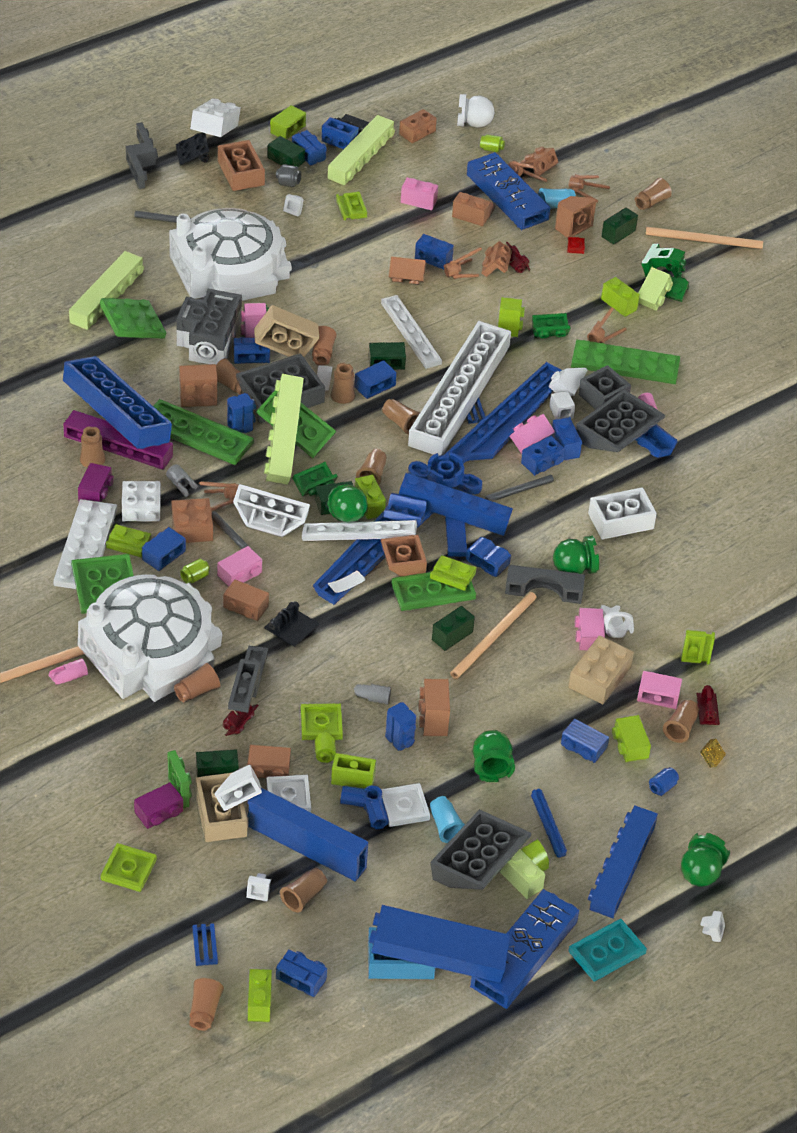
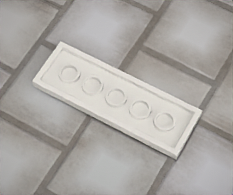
M80 499L55 574L54 586L76 589L71 561L103 557L106 548L105 543L108 541L116 516L117 504Z

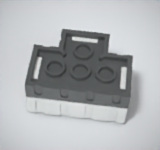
M208 288L204 299H194L186 296L176 319L177 346L189 348V361L217 364L220 360L227 359L230 348L233 345V338L236 337L239 325H241L242 295Z

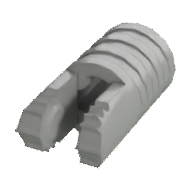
M178 464L171 466L167 470L166 476L185 497L189 495L188 490L184 488L188 484L195 490L198 488V485Z
M358 684L354 688L357 697L366 698L370 702L389 704L391 687Z

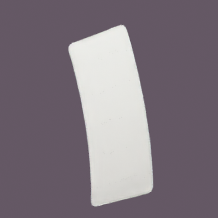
M319 365L317 376L324 384L325 390L328 391L332 367Z
M355 571L340 580L328 583V585L335 593H339L365 581V578L359 571Z

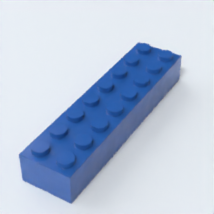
M94 356L65 362L63 382L137 449H144L154 445L159 446L170 442L172 423L98 357Z

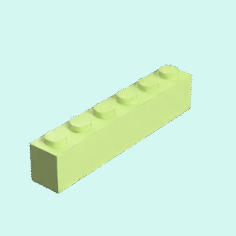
M377 115L328 165V179L342 185H346L349 180H352L354 175L369 162L370 158L377 154L378 150L386 144V141L393 137L395 133L394 121Z
M124 251L69 309L70 323L86 330L94 325L98 318L105 314L99 304L101 298L117 299L122 295L127 287L132 285L134 280L143 273V258Z
M282 374L280 380H276L275 391L278 392L277 396H274L273 399L275 413H272L270 423L273 424V430L270 429L268 440H271V445L267 447L266 457H269L268 463H265L264 474H267L266 481L288 485L291 479L304 379L302 377Z

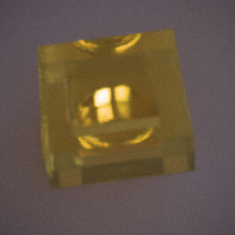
M710 739L700 751L710 768L716 767L726 755L717 739Z

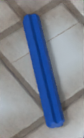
M534 789L531 797L554 853L558 858L565 857L567 849L541 789Z

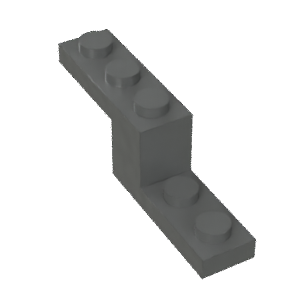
M143 122L136 123V136L140 144L125 147L126 161L138 189L145 188V181H147L146 171H143V167L156 165L158 152L154 148L152 138H149L148 128H145Z
M248 646L245 659H240L228 703L229 710L249 711L252 697L256 698L268 655V648Z

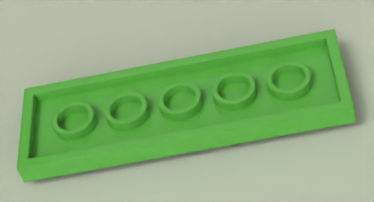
M576 339L571 368H586L589 371H597L608 365L620 376L676 385L680 356Z
M161 399L153 406L172 423L171 439L233 465H236L254 444L253 437Z

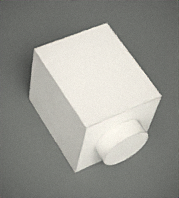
M569 392L551 394L549 407L555 419L568 417L573 419L575 404Z

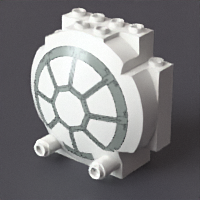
M221 208L200 213L191 219L187 214H180L177 217V229L169 230L170 258L189 296L194 299L205 297L208 288L241 294L242 301L276 294L278 281L290 278L292 266L290 261H287L284 247H286L285 238L281 236L280 229L276 227L273 220L269 221L257 213L236 208Z
M137 575L125 578L111 585L99 596L95 603L89 606L87 617L78 621V646L122 699L143 689L156 702L174 692V685L197 671L205 663L210 664L212 668L214 667L215 658L211 651L221 646L222 632L211 622V605L207 601L205 602L200 596L199 591L189 583L185 584L166 576Z

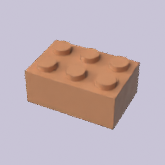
M250 140L218 145V163L233 191L265 185V169Z

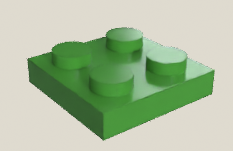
M176 750L167 752L168 780L183 798V808L190 807L189 798L192 797V792L189 785L192 784L189 772H185L184 761L182 757H178Z

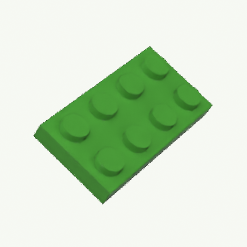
M274 391L256 412L272 426L273 424L270 423L271 415L275 413L273 399L274 396H277L278 391ZM300 403L295 445L314 458L333 437L336 430Z
M431 572L392 578L391 582L401 611L476 599V592L472 581L467 585L466 590L463 591L430 579Z

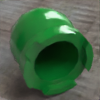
M348 484L338 485L328 495V511L339 521L346 523L356 522L367 511V497L356 486Z
M585 536L582 542L578 539L561 541L555 547L553 553V563L557 570L578 574L583 573L585 570L589 574L597 573L599 571V554L595 555L593 546L597 545L594 536Z
M487 730L474 740L472 749L475 758L474 771L482 781L499 782V778L505 776L509 778L514 773L513 747L506 734L498 730Z
M696 833L692 836L688 850L682 856L680 869L684 878L690 884L704 887L710 886L717 881L721 875L722 867L727 863L730 856V850L728 851L724 846L725 841L711 833H706L705 836Z

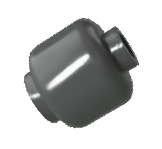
M283 164L276 171V178L282 186L295 187L301 181L302 174L297 166Z

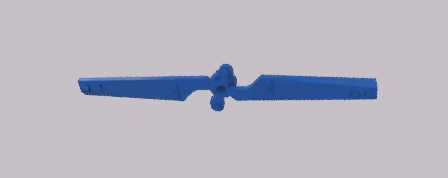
M548 362L543 364L448 452L441 456H438V453L432 455L428 460V465L420 461L410 463L408 474L450 488L457 487L471 495L479 494L482 491V480L475 475L464 474L465 468L463 464L470 460L493 459L511 439L510 435L515 432L513 428L521 423L524 424L553 392L549 388L552 381L551 377L555 372L562 370ZM426 510L425 518L422 521V523H424L434 512ZM383 511L374 522L390 520L386 517H383ZM357 539L313 584L317 594L335 605L352 588L335 593L328 583L340 580L355 571H359L365 577L385 559L381 539Z

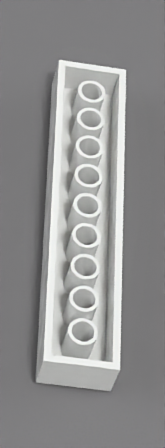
M481 321L477 322L410 428L409 447L433 455L438 453V456L444 455L510 346L511 331Z

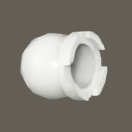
M460 94L459 107H462V113H458L457 126L464 127V123L467 122L472 127L480 128L491 123L495 112L493 104L489 99L483 96H473L468 99L466 94Z

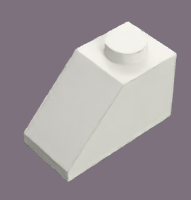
M566 368L560 372L557 371L551 377L552 381L549 388L555 393L568 391L570 396H573L580 386V380L584 378L588 370L586 368Z
M249 764L231 773L214 794L223 810L226 811L262 793L259 779Z

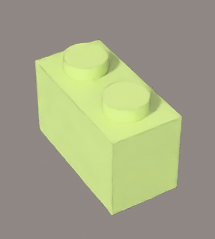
M652 267L638 292L640 294L638 303L657 311L658 307L664 303L666 292H669L672 288L673 282L670 274Z
M521 849L500 870V873L526 899L543 889L545 873Z

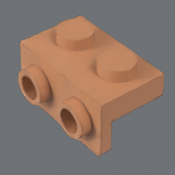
M542 146L536 148L534 153L526 155L525 159L519 162L533 165L534 173L540 176L558 163L554 148H544Z
M498 241L493 247H488L485 251L486 256L482 263L481 273L487 277L496 268L503 273L507 272L512 250L501 241Z

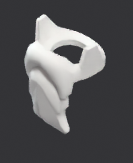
M605 605L601 606L604 614V631L609 637L622 638L628 630L631 634L634 632L631 614L619 612L620 606L612 608Z

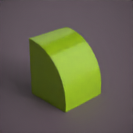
M538 839L521 849L542 871L549 868L548 855Z

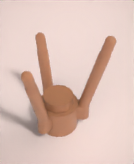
M514 160L508 164L519 176L523 173L547 182V179L522 168H534L533 165L519 163Z
M575 174L569 180V188L587 198L593 197L580 191V189L584 188V185L610 189V186L585 182L584 180L599 178L598 175Z
M479 247L456 260L450 261V263L444 264L446 276L448 278L453 277V279L479 277V274H459V272H461V265L472 261V258L468 257L481 251L482 248Z
M613 307L610 308L601 322L597 321L591 332L587 335L590 342L605 343L607 340L627 330L624 327L605 337V331L601 327L614 310Z
M202 481L199 483L204 486L225 487L224 489L204 490V493H224L225 499L229 498L228 501L211 507V511L234 504L233 501L239 484Z

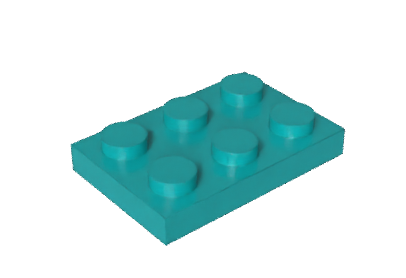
M621 918L570 945L568 952L593 982L646 954L647 951L644 944Z

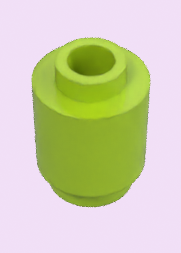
M486 134V136L482 135L480 140V148H483L485 151L500 153L505 146V140L501 136Z
M199 558L185 565L180 570V575L186 584H192L208 576L210 567L207 561Z
M327 732L318 734L315 739L316 759L323 763L333 761L336 753L335 739Z

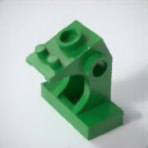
M659 243L652 244L641 263L645 277H647L652 267L657 269L661 266L672 271L675 278L682 277L683 273L681 272H685L686 269L684 268L686 265V259H684L685 252L676 248H660Z

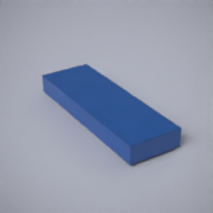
M445 516L448 556L466 557L465 522Z

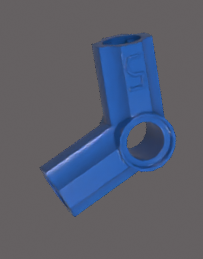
M343 785L340 804L363 807L367 812L371 827L375 829H382L388 825L389 819L382 800V790L378 786H368L363 789Z

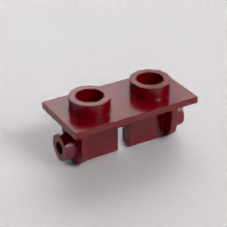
M506 242L507 246L512 250L509 265L517 273H523L525 268L530 271L528 258L524 254L521 256L515 245L511 246Z
M706 685L701 693H696L697 706L699 708V724L720 725L716 693H714V689L710 685Z
M250 704L248 712L230 711L223 720V728L228 730L225 736L241 733L245 728V723L255 715L254 711L259 705L252 706Z

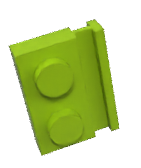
M360 192L343 193L342 196L336 194V201L343 220H346V218H367V210Z
M116 524L109 535L108 541L105 543L106 548L142 558V547L146 542L151 541V533Z
M441 555L433 571L430 573V579L465 591L467 585L470 584L476 574V567Z
M686 630L681 662L701 663L703 661L710 664L715 632L706 634L705 631Z

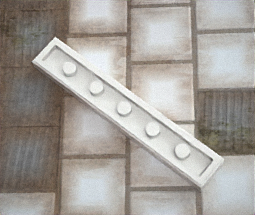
M398 295L381 299L382 306L425 369L442 365V359Z
M416 520L307 523L303 527L302 540L386 539L416 535L417 522Z

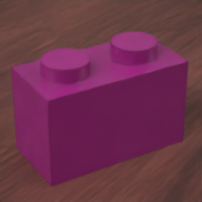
M90 463L78 486V501L82 499L102 502L103 499H106L108 488L114 482L112 468Z
M171 782L134 799V812L144 826L149 829L183 812V798Z

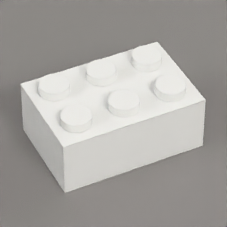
M211 99L193 110L190 129L222 137L238 126L241 107H237L234 103H222L219 99Z
M643 487L590 498L588 511L601 539L654 529L657 514Z

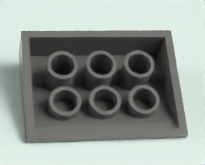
M301 353L236 374L243 393H247L255 401L256 409L253 410V413L259 423L267 421L256 412L275 391L276 380H280L282 374L304 378L301 403L307 408L325 402V386Z
M623 389L579 421L576 425V430L584 446L590 449L620 452L663 420L665 414Z
M479 809L430 862L432 879L449 888L483 890L531 837V832Z

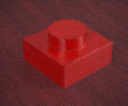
M568 237L567 253L584 254L585 238Z

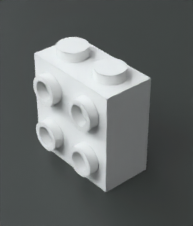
M123 481L122 521H160V481Z

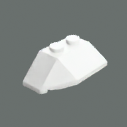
M241 484L238 486L233 501L248 528L279 537H284L303 525L310 508V504Z

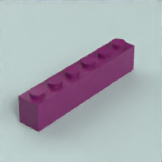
M73 410L63 423L64 437L81 442L84 428L88 426L97 427L102 436L103 450L162 470L165 469L173 457L172 442L137 449L108 421Z

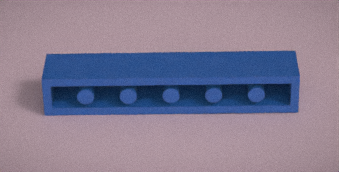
M405 473L399 491L400 495L426 500V510L503 536L513 508Z
M634 805L631 813L627 812L624 820L625 827H620L617 834V839L619 840L617 843L613 842L610 854L612 855L610 858L606 857L602 868L604 872L603 874H598L595 882L597 887L596 889L592 888L588 897V900L591 901L589 910L614 919L655 829L658 813Z

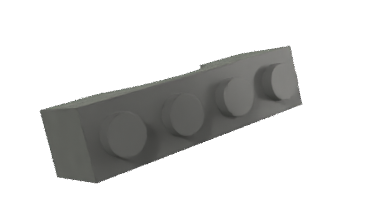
M509 565L505 594L524 597L532 589L547 588L556 592L562 602L581 604L585 574Z

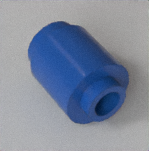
M671 767L662 769L649 780L650 790L659 796L664 795L677 785L679 775Z

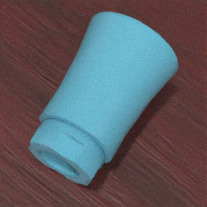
M540 188L538 191V195L550 206V209L558 208V202L570 196H576L574 190L566 188Z
M440 796L430 803L431 814L435 820L440 840L448 843L465 824L458 816L453 804L445 796Z

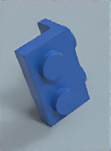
M657 424L636 439L638 445L647 448L651 455L658 458L670 456L677 443L676 438Z
M391 493L389 504L384 510L383 517L388 518L390 521L416 520L417 525H420L425 518L427 501Z

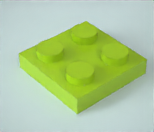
M341 703L301 704L302 740H315L318 734L323 732L330 733L335 740H343Z
M117 843L101 873V880L141 892L157 860V855Z

